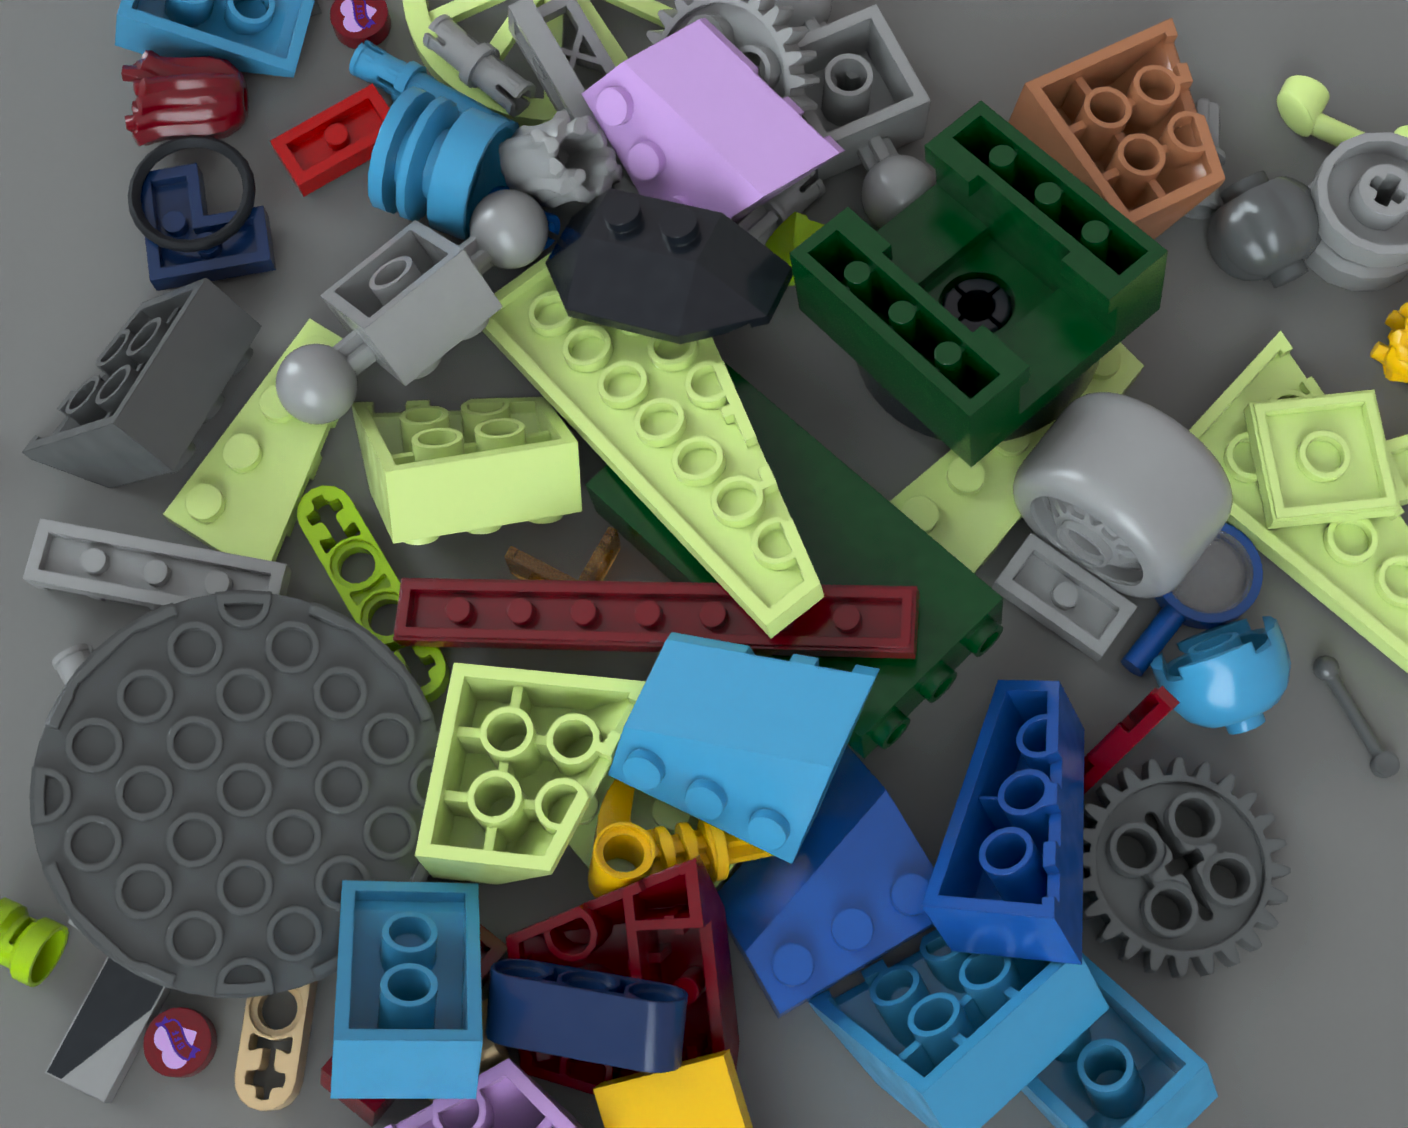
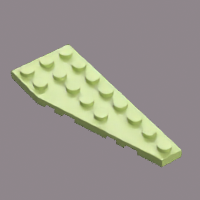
M549 253L494 293L503 307L489 318V322L482 332L770 638H773L825 596L821 583L793 519L790 517L773 473L766 462L756 434L713 338L677 344L568 317L545 264L551 254Z

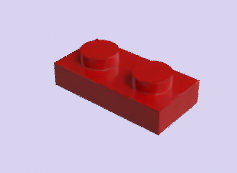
M372 83L270 140V143L299 191L305 197L371 159L380 127L390 108Z

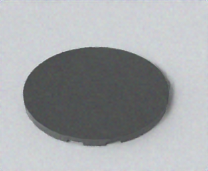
M234 590L215 592V594L191 598L175 604L170 603L157 608L121 628L97 647L76 669L61 690L47 716L31 771L29 794L31 825L45 878L58 903L72 923L94 946L132 973L163 987L215 998H249L273 995L300 988L326 978L337 972L342 880L425 882L429 872L415 857V851L439 738L432 709L420 686L406 666L382 641L352 619L322 604L272 594L271 591Z

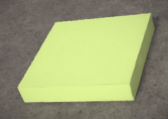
M1374 389L1249 402L1244 409L1267 529L1394 516L1401 509Z

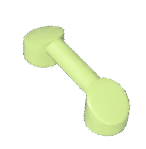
M1302 75L1291 76L1285 80L1277 96V106L1286 125L1298 135L1303 137L1312 135L1337 147L1341 142L1365 133L1323 114L1330 95L1327 88L1319 81ZM1408 125L1397 128L1394 133L1408 138Z

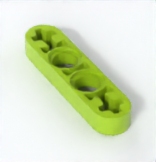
M322 485L311 489L302 497L297 509V519L302 531L355 622L370 631L391 651H395L394 654L411 673L408 664L399 649L406 646H400L393 640L394 634L389 636L377 634L371 626L372 617L381 606L387 604L398 605L400 581L350 497L343 490L335 486ZM325 505H329L333 511H338L336 519L348 537L341 540L338 544L326 525L322 522L318 523L321 519L318 510ZM356 553L371 555L375 560V570L366 581L350 583L342 578V565L350 555ZM411 646L421 663L429 665L435 662L436 664L428 671L431 681L427 685L420 687L428 703L435 701L445 692L450 683L448 663L439 647Z

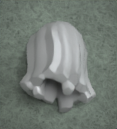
M557 111L552 120L535 126L523 125L516 129L511 138L499 144L501 172L505 178L506 185L510 189L522 191L530 195L540 206L550 209L570 201L590 203L595 197L600 196L611 188L613 183H620L623 178L622 165L616 164L615 150L607 147V137L604 131L597 128L594 118L589 115L577 117L571 121L567 111Z

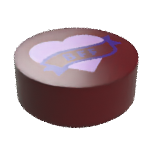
M335 0L332 4L330 20L337 38L345 46L356 49L361 43L364 44L365 40L377 46L388 36L391 29V18L385 0Z
M183 1007L168 1009L156 1016L149 1024L143 1041L144 1054L149 1065L161 1075L175 1078L194 1076L204 1070L215 1055L217 1049L216 1029L211 1020L197 1010Z

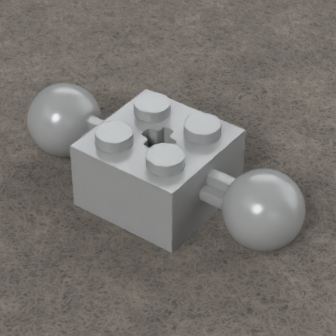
M776 0L774 7L792 5L794 8L793 15L787 24L788 27L806 26L808 29L804 38L798 43L800 51L812 50L816 51L817 54L812 61L804 65L805 73L819 77L820 83L805 87L804 96L812 99L818 105L815 110L804 111L802 118L823 138L830 135L845 150L816 169L814 177L816 180L818 178L825 180L863 164L867 174L861 188L862 206L870 221L878 228H881L936 184L933 172L924 162L912 156L899 155L896 151L897 148L924 137L931 100L877 4L826 24L831 13L832 0Z
M513 189L498 190L487 195L477 204L472 213L470 237L459 246L419 221L414 220L321 294V298L349 334L333 347L324 344H308L293 350L285 357L276 376L277 395L285 410L294 418L305 423H330L342 417L351 408L357 395V376L374 362L378 363L405 386L414 379H420L434 371L443 355L462 340L478 335L487 326L489 318L503 307L482 275L493 266L503 269L524 267L533 262L543 251L548 239L549 227L546 214L540 204L530 195Z

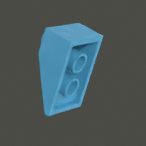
M121 0L116 18L115 45L143 54L145 50H152L158 55L165 57L211 56L227 59L240 72L294 78L315 0Z
M342 880L330 1099H476L483 1044L479 883Z
M1082 953V957L1109 1009L1021 1091L1055 1128H1187L1218 1097L1208 1064Z

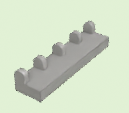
M40 518L23 580L38 589L48 591L55 589L87 595L91 599L101 601L106 599L146 606L151 610H155L170 603L175 604L191 598L215 594V592L271 591L272 594L286 596L292 569L284 563Z

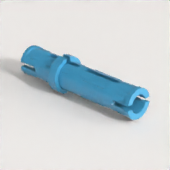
M365 40L364 44L361 43L356 48L349 64L350 74L367 83H373L374 86L391 95L393 103L404 90L414 86L433 94L435 99L442 96L457 103L459 115L472 107L508 120L515 124V129L519 128L517 122L501 114L499 115L483 104L428 75L427 69L423 65L415 61L406 63L403 60H399L368 40Z

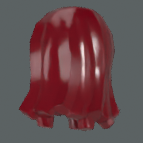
M145 50L142 58L137 60L135 64L123 65L122 80L133 82V90L137 96L136 101H132L131 109L133 115L125 116L126 129L133 132L132 137L138 146H147L164 140H172L190 135L222 139L238 131L247 120L249 99L246 81L243 74L227 59L211 56L165 57L158 55L152 50Z

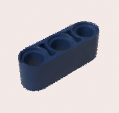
M499 960L492 964L490 970L485 1036L493 1043L640 1072H671L680 1068L682 1063L688 993L680 987L666 983L536 960Z

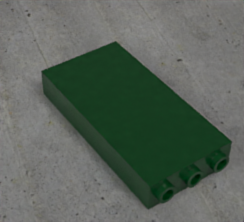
M725 363L766 462L769 464L790 517L793 519L821 585L918 587L920 596L916 659L811 656L819 658L820 667L852 672L855 665L880 669L848 742L865 759L878 745L882 749H887L894 744L910 724V718L907 716L923 700L926 699L930 703L938 700L957 677L955 669L971 653L976 657H980L994 645L1003 631V626H1001L1003 597ZM608 465L585 484L596 512L672 582L718 583ZM759 655L790 661L792 657L782 655Z

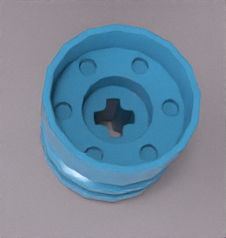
M414 86L404 90L391 105L380 127L372 150L368 171V196L372 206L392 214L398 212L400 217L411 221H418L427 214L430 228L464 241L470 237V219L477 204L493 188L507 186L501 172L499 144L513 136L516 131L515 124L472 107L459 115L457 103L442 96L435 99L433 94Z

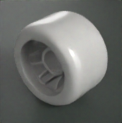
M1111 392L1089 393L1071 402L1024 459L1016 472L1013 483V494L1017 509L1026 524L1039 539L1116 592L1136 598H1156L1173 591L1185 579L1221 531L1230 516L1233 503L1230 482L1223 467L1211 451L1194 434L1155 407L1135 398Z

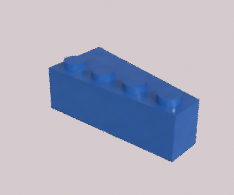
M997 681L921 905L951 951L1082 965L1085 729L1060 681Z

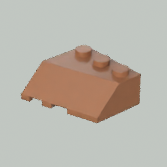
M1172 18L1026 82L1009 119V123L1152 239H1156L1207 198L1226 179L1204 115L1197 113L1189 89L1193 79L1188 64L1180 62L1174 44L1178 34Z

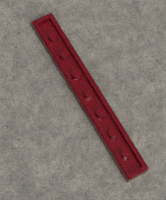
M401 578L393 640L400 646L660 652L670 633L675 632L748 645L755 655L792 656L793 654L822 657L916 659L920 593L917 586L821 585L825 597L773 638H770L719 583Z

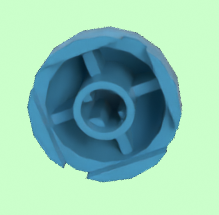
M1262 616L1265 628L1251 630L1247 618L1226 623L1177 643L1179 651L1185 654L1171 660L1169 663L1166 662L1163 653L1156 656L1150 666L1159 688L1163 686L1180 702L1174 710L1189 723L1204 728L1225 726L1228 734L1231 735L1244 733L1261 726L1266 721L1263 712L1279 702L1288 686L1290 678V656L1277 619L1271 616Z

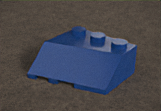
M848 745L819 812L793 863L791 864L776 856L746 861L718 891L725 907L727 930L777 1018L782 1017L934 926L921 907L934 867L888 791Z

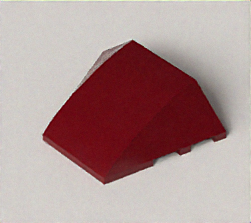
M700 855L506 936L508 959L536 960L661 982L684 989L688 993L682 1061L730 1049L737 1071L740 1041L725 907ZM518 1049L520 1067L528 1075L595 1095L593 1089L601 1082L640 1072Z

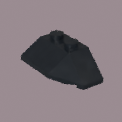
M611 188L571 217L545 263L568 317L677 344H685L723 335L747 324H750L751 328L769 324L793 277L792 266L721 212Z

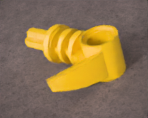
M615 779L607 790L600 807L588 872V886L593 896L597 898L700 855L711 880L716 882L728 878L730 864L774 855L700 819L698 820L697 830H693L687 822L677 823L673 835H670L664 826L645 830L631 822L635 788ZM616 858L624 859L632 863L636 869L630 872H619L612 869L606 862Z

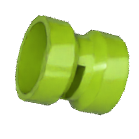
M4 897L0 899V965L10 969L13 979L29 987H36L50 975L62 956L68 940V928L48 917L37 920L29 916L26 906Z

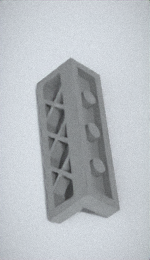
M519 0L509 5V31L556 111H567L571 121L585 115L592 116L597 128L602 129L582 96V93L586 90L574 71L576 65L600 71L604 77L616 66L577 0H551L539 7H536L533 0ZM564 13L567 14L577 31L572 50L560 47L546 24ZM582 42L585 44L590 55L580 53ZM607 139V147L613 148ZM616 154V164L622 165ZM622 165L623 178L620 183H613L611 189L639 194Z

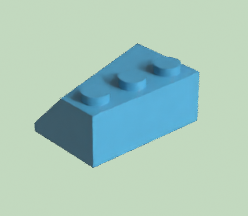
M671 632L624 725L608 775L792 864L819 812L880 669L855 665L852 672L820 667L819 658L793 654L790 661L755 655L748 645Z
M937 929L922 937L920 951L888 968L882 959L862 970L861 973L865 981L834 998L828 989L808 1001L815 1013L871 1078L929 1128H981L1109 1009L1083 957L1082 965L956 952L950 950Z

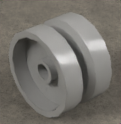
M1392 132L1363 133L1341 142L1325 158L1314 180L1308 186L1311 189V197L1318 214V234L1322 240L1304 262L1327 283L1350 291H1379L1401 282L1408 274V138Z

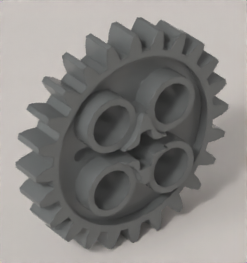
M1176 757L1169 763L1166 775H1163L1155 759H1149L1142 765V781L1128 767L1123 769L1117 775L1121 792L1107 783H1104L1096 790V794L1105 808L1089 803L1084 806V820L1092 828H1084L1083 847L1085 848L1083 853V871L1085 879H1083V895H1089L1092 903L1083 910V920L1100 916L1105 924L1096 938L1099 944L1115 936L1123 940L1118 955L1120 961L1123 962L1130 959L1138 951L1144 952L1143 967L1145 973L1156 972L1163 960L1167 959L1172 978H1181L1186 975L1189 960L1191 959L1201 977L1214 973V954L1227 968L1239 964L1240 958L1235 943L1249 952L1258 950L1262 943L1253 930V926L1267 931L1276 928L1279 922L1265 907L1266 905H1280L1288 900V896L1285 893L1271 886L1272 880L1291 873L1290 867L1274 863L1271 858L1272 853L1287 845L1286 840L1279 838L1266 839L1263 832L1276 817L1273 813L1254 817L1250 808L1255 803L1258 793L1254 790L1246 793L1239 799L1234 796L1232 790L1235 785L1236 775L1230 773L1216 784L1210 782L1211 768L1210 763L1206 761L1200 764L1191 776H1188L1182 757ZM1177 807H1188L1199 815L1202 822V833L1199 838L1189 837L1183 834L1177 827L1175 821ZM1146 814H1152L1155 817L1158 833L1147 825L1145 821ZM1119 837H1132L1143 846L1146 857L1142 868H1131L1119 858L1116 850ZM1183 857L1187 861L1189 869L1185 870L1182 874L1171 877L1165 865L1172 859L1175 860ZM1213 865L1223 866L1234 875L1237 888L1232 899L1219 895L1212 888L1210 871ZM1155 895L1166 896L1177 905L1180 915L1179 923L1174 930L1165 929L1154 920L1151 912V903ZM1197 901L1208 909L1210 913L1208 921L1202 920L1199 916Z

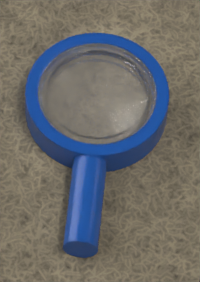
M1225 523L1185 579L1173 591L1155 598L1162 609L1121 659L1122 665L1134 675L1142 676L1153 659L1159 655L1182 624L1197 629H1210L1237 620L1251 607L1257 599L1262 586L1263 569L1255 546L1245 534L1234 526Z

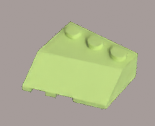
M544 397L470 399L461 405V410L448 411L443 407L430 406V400L407 401L405 411L391 413H375L373 402H354L352 405L369 490L393 544L404 542L409 545H425L436 541L442 535L466 531L471 534H489L499 530L502 525L525 521L536 524H548L560 520L563 515L582 512L578 441Z
M454 663L415 851V857L433 878L494 885L552 875L614 758L624 725L646 681Z

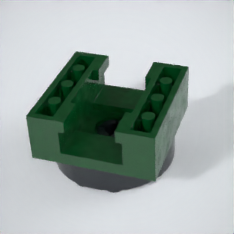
M979 101L924 145L925 161L936 170V184L878 231H875L847 206L789 253L799 309L856 361L860 375L874 399L887 413L905 426L923 435L942 440L970 467L974 466L1001 442L1025 436L1052 423L1071 402L1084 393L1096 372L1099 360L1160 309L1168 254L1164 247L983 101ZM972 320H984V321L973 322Z

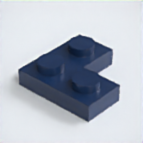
M197 163L150 171L142 185L141 205L146 219L156 230L176 239L192 240L211 235L227 225L237 212L235 210L208 215L203 173ZM264 206L253 207L247 221L236 234L224 243L208 250L196 252L172 251L158 246L145 237L149 278L156 291L183 287L203 278L217 281L276 270L270 221Z

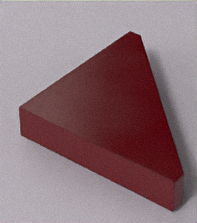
M1163 686L1159 689L1155 687L1084 757V794L1180 703Z

